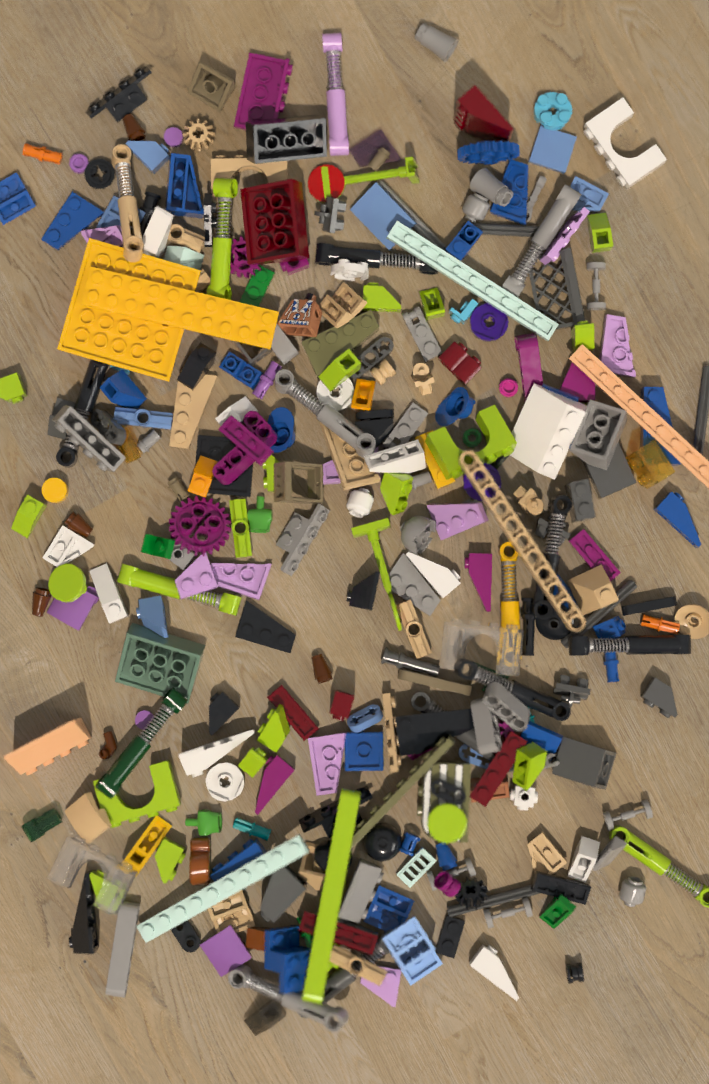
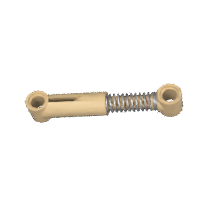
M119 144L113 148L111 163L116 170L118 183V209L124 248L123 255L129 262H138L142 258L144 243L141 236L137 199L134 197L130 172L131 149L124 144Z

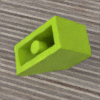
M369 282L367 285H364L363 299L368 303L364 306L363 311L401 312V305L383 286H379V283Z
M16 372L0 378V398L13 404L22 402L27 394L20 375Z
M27 495L17 511L11 529L29 538L47 505Z
M534 742L517 749L512 782L525 791L528 790L545 767L547 751Z

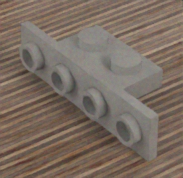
M318 503L310 519L296 512L293 514L276 543V546L289 553L280 568L281 571L292 577L293 573L298 569L303 556L307 553L311 542L317 536L321 525L327 519L330 512L329 509Z

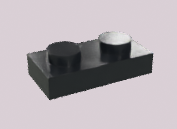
M446 915L436 948L437 954L455 958L465 920Z

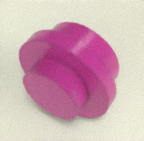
M506 378L501 381L499 391L505 397H512L518 391V384L514 379Z

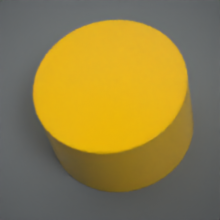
M49 478L42 486V495L49 502L61 503L68 496V486L59 478Z

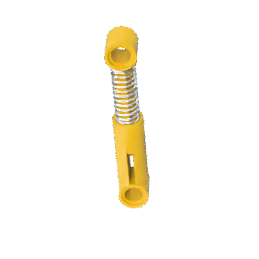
M505 542L498 551L500 561H502L501 566H503L502 576L504 577L502 578L504 580L502 582L504 584L502 585L504 587L502 589L504 590L502 597L504 598L500 602L501 660L506 666L514 667L520 663L522 658L520 645V604L516 600L517 597H515L517 595L515 593L517 591L515 590L517 588L515 586L517 584L515 583L517 581L515 579V574H517L515 573L518 553L510 542ZM506 546H510L514 550L511 557L505 556L503 552ZM509 628H512V647H510ZM509 652L516 654V660L512 663L506 660V655Z

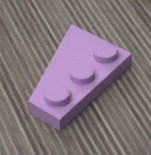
M583 207L566 221L539 261L544 265L550 261H556L560 255L559 251L561 248H564L569 243L571 235L578 230L582 221L589 214L590 211Z
M346 732L308 738L317 796L337 792Z

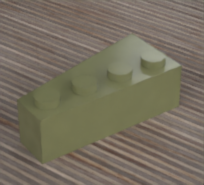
M372 310L352 318L339 328L332 327L317 334L316 337L302 341V346L317 379L346 350L350 349L353 351L378 332L379 326Z

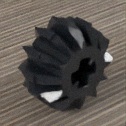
M466 877L465 883L460 881L461 887L455 896L460 906H466L468 911L471 907H474L477 911V905L484 906V900L488 899L486 894L488 889L484 886V882L482 880L477 882L475 877L472 881Z

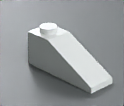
M159 206L155 208L142 237L144 243L143 254L160 258L165 251L174 215Z
M419 440L364 456L370 472L409 474L426 468L425 454Z
M410 552L405 554L442 599L460 584V576L454 569L450 571L446 567Z
M106 563L90 570L89 572L109 624L129 617L108 564Z
M482 944L470 960V966L517 1001L519 997L497 955L498 951L491 945L486 947Z

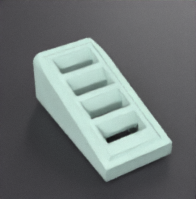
M422 846L396 875L411 888L437 860ZM421 855L429 861L427 864L419 858ZM416 860L423 866L422 869L414 863ZM410 866L418 872L417 875L409 869ZM405 871L413 877L411 881L403 874Z

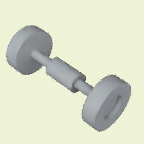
M604 262L587 263V270L594 271L593 293L595 294V302L587 303V310L598 311L606 309V303L599 302L598 293H600L598 271L606 269V263Z
M647 799L641 801L643 809L629 810L611 818L609 811L603 812L608 831L614 829L613 821L627 820L635 817L636 814L644 812L647 819L653 818L649 801Z
M470 857L464 859L466 867L447 871L452 877H456L459 875L458 873L466 870L469 871L471 877L476 875ZM432 871L427 872L432 890L435 891L437 888L434 886L435 878Z
M528 897L522 899L523 907L500 911L501 913L492 916L490 915L489 908L484 909L483 913L488 929L494 927L492 919L499 917L503 919L524 910L527 918L533 916Z

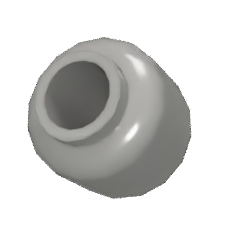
M478 193L468 195L462 207V211L466 214L465 218L474 223L476 220H484L490 208V204L487 202L488 199Z
M630 876L628 879L623 880L619 897L624 901L625 905L635 907L643 903L647 887L642 879Z

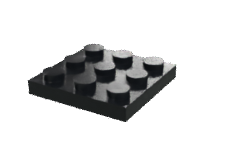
M198 435L195 466L200 455L219 462L236 445L227 437ZM241 458L237 459L235 463H238ZM253 464L229 485H223L213 477L208 494L251 497Z

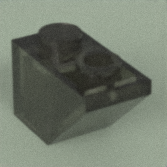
M271 999L247 1017L244 1022L253 1034L257 1036L285 1018L286 1011L278 1000Z

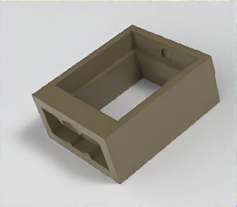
M274 463V502L323 503V464ZM291 469L307 471L308 498L292 497Z

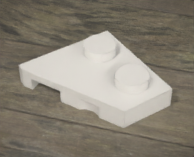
M62 525L43 559L58 567L71 562L93 548L95 544Z

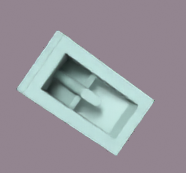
M167 246L164 260L201 270L204 259L203 254L181 246Z

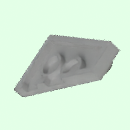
M403 553L389 573L392 592L405 600L411 599L415 607L431 616L441 600Z

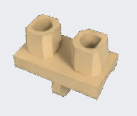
M423 362L416 363L412 369L413 375H411L414 385L418 387L422 396L433 393L431 383H434V377L429 371L428 366Z
M520 486L514 492L520 507L527 515L529 513L539 515L543 512L544 504L532 488L527 491L524 487Z

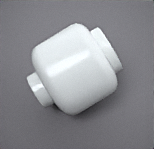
M359 488V490H353L350 493L346 507L352 516L362 518L370 513L374 498L369 494V490Z

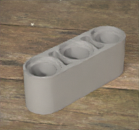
M276 323L271 349L281 363L285 365L297 356L299 352Z
M497 682L487 684L483 699L484 704L516 731L527 729L530 710L501 684Z
M484 698L471 701L477 747L481 755L501 751L502 749L497 715L484 704Z

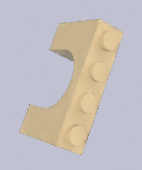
M237 155L234 158L215 156V159H211V193L213 201L219 204L217 202L218 198L213 194L215 178H235L242 171L255 170L263 174L268 183L287 180L288 161L254 164L243 155Z

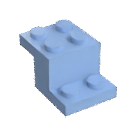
M415 916L382 937L390 951V955L410 985H413L443 964L435 952V947Z

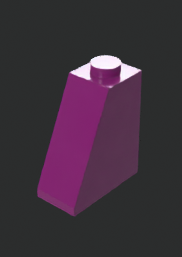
M571 362L559 390L578 396L579 403H586L590 400L595 401V383Z

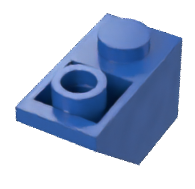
M467 221L447 246L445 252L462 262L483 234V231Z
M123 369L110 376L100 387L111 403L127 408L138 409L147 399Z

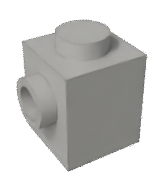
M174 544L171 559L169 560L185 571L195 558V555L192 552L187 554V548L180 550L181 544Z

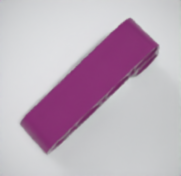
M534 333L514 337L516 352L519 356L524 403L534 383L540 386L543 385L538 340Z
M249 411L246 413L244 423L249 430L268 447L273 446L277 441V434L258 412ZM269 432L268 436L263 437L265 433ZM235 446L213 467L212 472L221 484L229 485L255 461L238 446ZM241 458L238 463H235L237 459Z

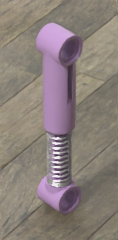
M341 33L322 34L323 53L326 54L327 59L326 68L329 90L326 91L330 156L349 155L345 90L341 87L342 77H340L342 75L340 74L342 71L340 70L341 61L339 60L341 59L340 53L342 52Z

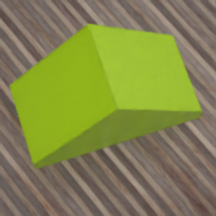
M438 287L419 291L425 319L430 320L443 317L445 315V308Z

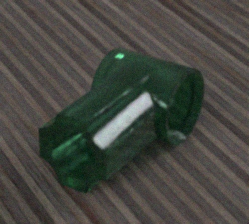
M53 808L21 827L32 843L63 821L58 811Z

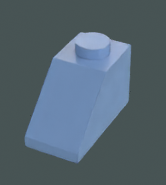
M127 141L125 143L131 149V152L153 174L169 161L170 157L167 154L169 150L162 143L160 145L156 141Z
M161 595L139 599V607L136 608L138 619H142L143 625L163 638H168L165 607Z

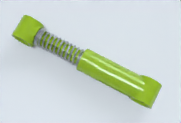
M215 178L213 194L218 198L217 202L219 203L217 204L219 207L217 208L218 214L216 215L218 217L216 218L218 225H216L217 228L215 229L217 230L215 232L217 235L213 237L211 277L207 288V295L231 300L232 291L229 281L232 239L228 237L230 236L228 234L230 233L229 229H231L229 228L231 226L229 224L231 217L229 216H231L230 212H232L230 210L232 208L230 207L232 205V198H235L238 193V183L235 178Z
M125 564L121 565L117 579L118 583L180 600L174 582L175 578ZM212 591L188 597L189 600L192 599L195 602L198 601L199 603L202 602V604L205 603V605H212V607L218 608V611L237 616L242 597L225 592L223 594H215Z
M616 825L613 830L609 831L610 840L615 837L618 831H623L624 838L622 840L627 843L623 850L658 875H666L674 883L677 882V885L691 893L700 904L709 907V901L703 900L704 893L709 892V886L699 883V881L696 882V879L694 880L693 877L691 878V876H688V874H685V872L671 864V859L626 828ZM629 841H631L632 843L640 847L642 850H644L643 853H640L632 846H630L628 844Z

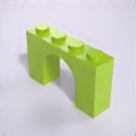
M495 405L479 411L475 420L486 438L487 445L483 450L474 453L482 464H491L500 456L506 457L512 454L517 442ZM445 426L428 433L425 442L446 480L462 476L464 472L459 466L458 458L465 451L455 445ZM470 455L463 457L466 465L472 464L473 459Z
M170 760L149 765L155 791L151 802L143 807H131L125 804L118 792L112 799H109L95 788L99 779L93 781L100 809H105L112 825L110 828L121 826V822L129 820V823L139 821L140 816L147 815L148 818L159 815L158 811L166 810V813L178 810L177 806L181 805Z

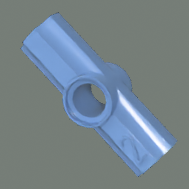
M115 407L114 419L122 425L171 430L173 413ZM147 414L148 421L140 423L139 416Z

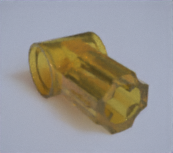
M122 426L127 431V437L122 445H118V447L126 457L125 462L128 464L141 458V455L130 430Z

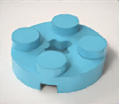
M556 92L540 95L534 106V118L545 129L559 130L569 122L572 115V106L568 97L563 93L559 94ZM555 108L557 111L555 115H552V112H548V110Z

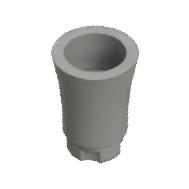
M426 23L420 26L415 35V40L436 54L443 62H446L451 57L459 39L449 36Z
M487 168L480 169L471 180V191L486 197L499 206L505 207L513 197V192L508 186L498 180Z

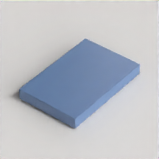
M378 182L350 209L388 250H391L396 245L386 238L396 221L410 229L417 224Z

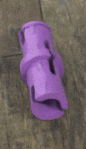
M271 361L264 375L260 376V381L252 394L263 399L270 385L273 386L276 373L282 367Z

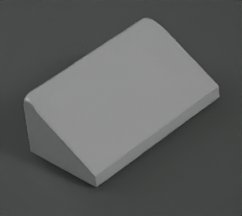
M616 836L613 837L597 856L592 870L597 871L611 864L627 843Z

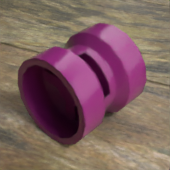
M446 871L438 873L434 879V886L447 897L455 896L460 890L461 883Z

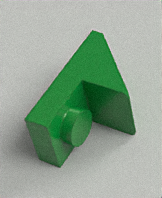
M145 534L141 552L171 559L175 540Z
M560 895L558 898L554 897L539 918L555 929L574 912L576 906Z

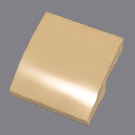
M343 282L332 297L327 294L318 306L322 310V315L334 327L339 328L354 318L368 302L348 284Z
M91 792L82 795L65 810L71 825L87 844L91 843L112 826L105 809H98Z
M243 890L208 908L217 933L230 924L237 933L256 926Z

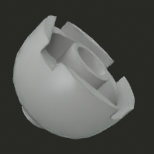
M414 516L408 521H404L400 528V531H402L401 541L404 547L418 555L417 552L419 554L423 553L432 540L429 537L431 531L434 533L436 531V522L425 516Z

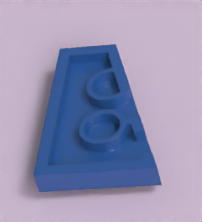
M515 160L509 161L502 183L513 192V197L505 207L493 203L490 211L491 214L526 225L529 166Z
M72 192L41 240L59 251L74 239L78 233L89 227L97 218H100L104 212Z

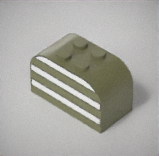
M437 761L422 776V783H418V796L421 797V803H417V814L420 816L424 832L435 841L437 840L432 837L427 826L429 813L436 806L449 802L434 796L430 790V785L435 779H442L460 787L466 794L464 803L456 806L465 814L467 827L463 836L455 842L468 843L470 762ZM439 783V785H434L436 793H439V791H443L445 793L447 792V790L442 787V783ZM457 791V793L449 792V795L454 797L453 801L462 799L460 791Z

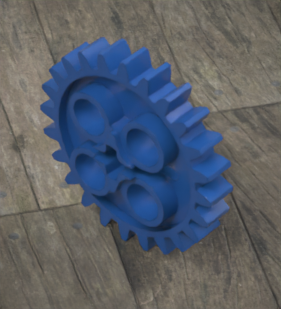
M487 140L477 142V144L464 145V147L457 149L459 162L468 164L482 163L484 165L500 163V161L507 162V160H513V158H517L520 155L519 145L514 144V142L509 143V141L495 142Z

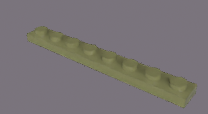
M451 735L447 738L443 736L436 743L437 748L433 752L431 750L428 751L422 758L424 762L420 766L416 764L409 771L411 775L407 779L403 777L396 785L398 789L394 793L390 791L383 798L385 802L380 807L376 805L371 810V816L368 820L364 818L356 826L358 830L353 834L351 849L454 744L455 739Z

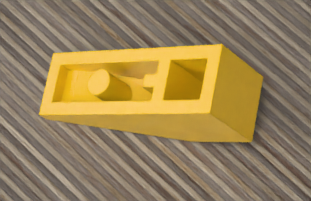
M431 430L415 437V440H419L424 450L426 466L436 490L455 483V479L450 478L446 480L425 442L427 434L433 432Z
M158 815L155 816L120 867L134 877H137L172 825Z

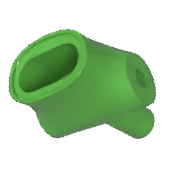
M258 496L256 509H249L247 512L250 532L268 533L270 532L273 512L272 509H264V497Z
M207 809L198 810L197 818H186L185 825L198 826V833L201 836L220 833L222 831V815L219 812H212Z

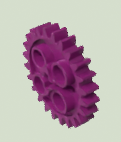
M195 496L194 501L188 498L187 504L181 501L180 507L175 506V512H171V519H169V524L171 525L169 526V532H172L171 539L176 538L175 545L181 543L180 550L187 548V554L194 551L195 556H197L198 552L205 556V552L208 551L212 555L213 548L219 551L220 545L225 546V540L229 539L228 534L231 532L229 527L231 521L227 520L229 514H224L225 507L219 509V502L215 505L212 504V498L208 502H206L204 497L202 501H199L197 496ZM194 512H200L203 515L197 516ZM210 523H215V524H217L218 526H217V527H212V526H210L209 524H210ZM188 525V526H190L191 528H190V529H184L182 526ZM203 536L206 540L201 541L197 537Z

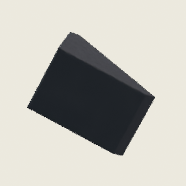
M393 418L356 421L355 425L363 432L369 433L375 438V448H377L393 431Z

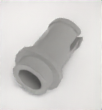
M152 430L144 439L138 440L137 447L143 453L149 452L148 449L160 440L161 437Z
M428 471L413 476L412 489L416 490V487L432 483Z

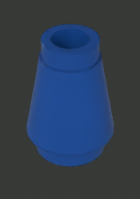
M447 843L435 845L439 867H442L443 871L457 867V859Z

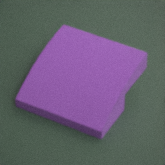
M86 591L73 602L64 603L54 598L47 613L80 631L98 597Z
M231 924L200 944V947L220 977L252 958L251 953Z

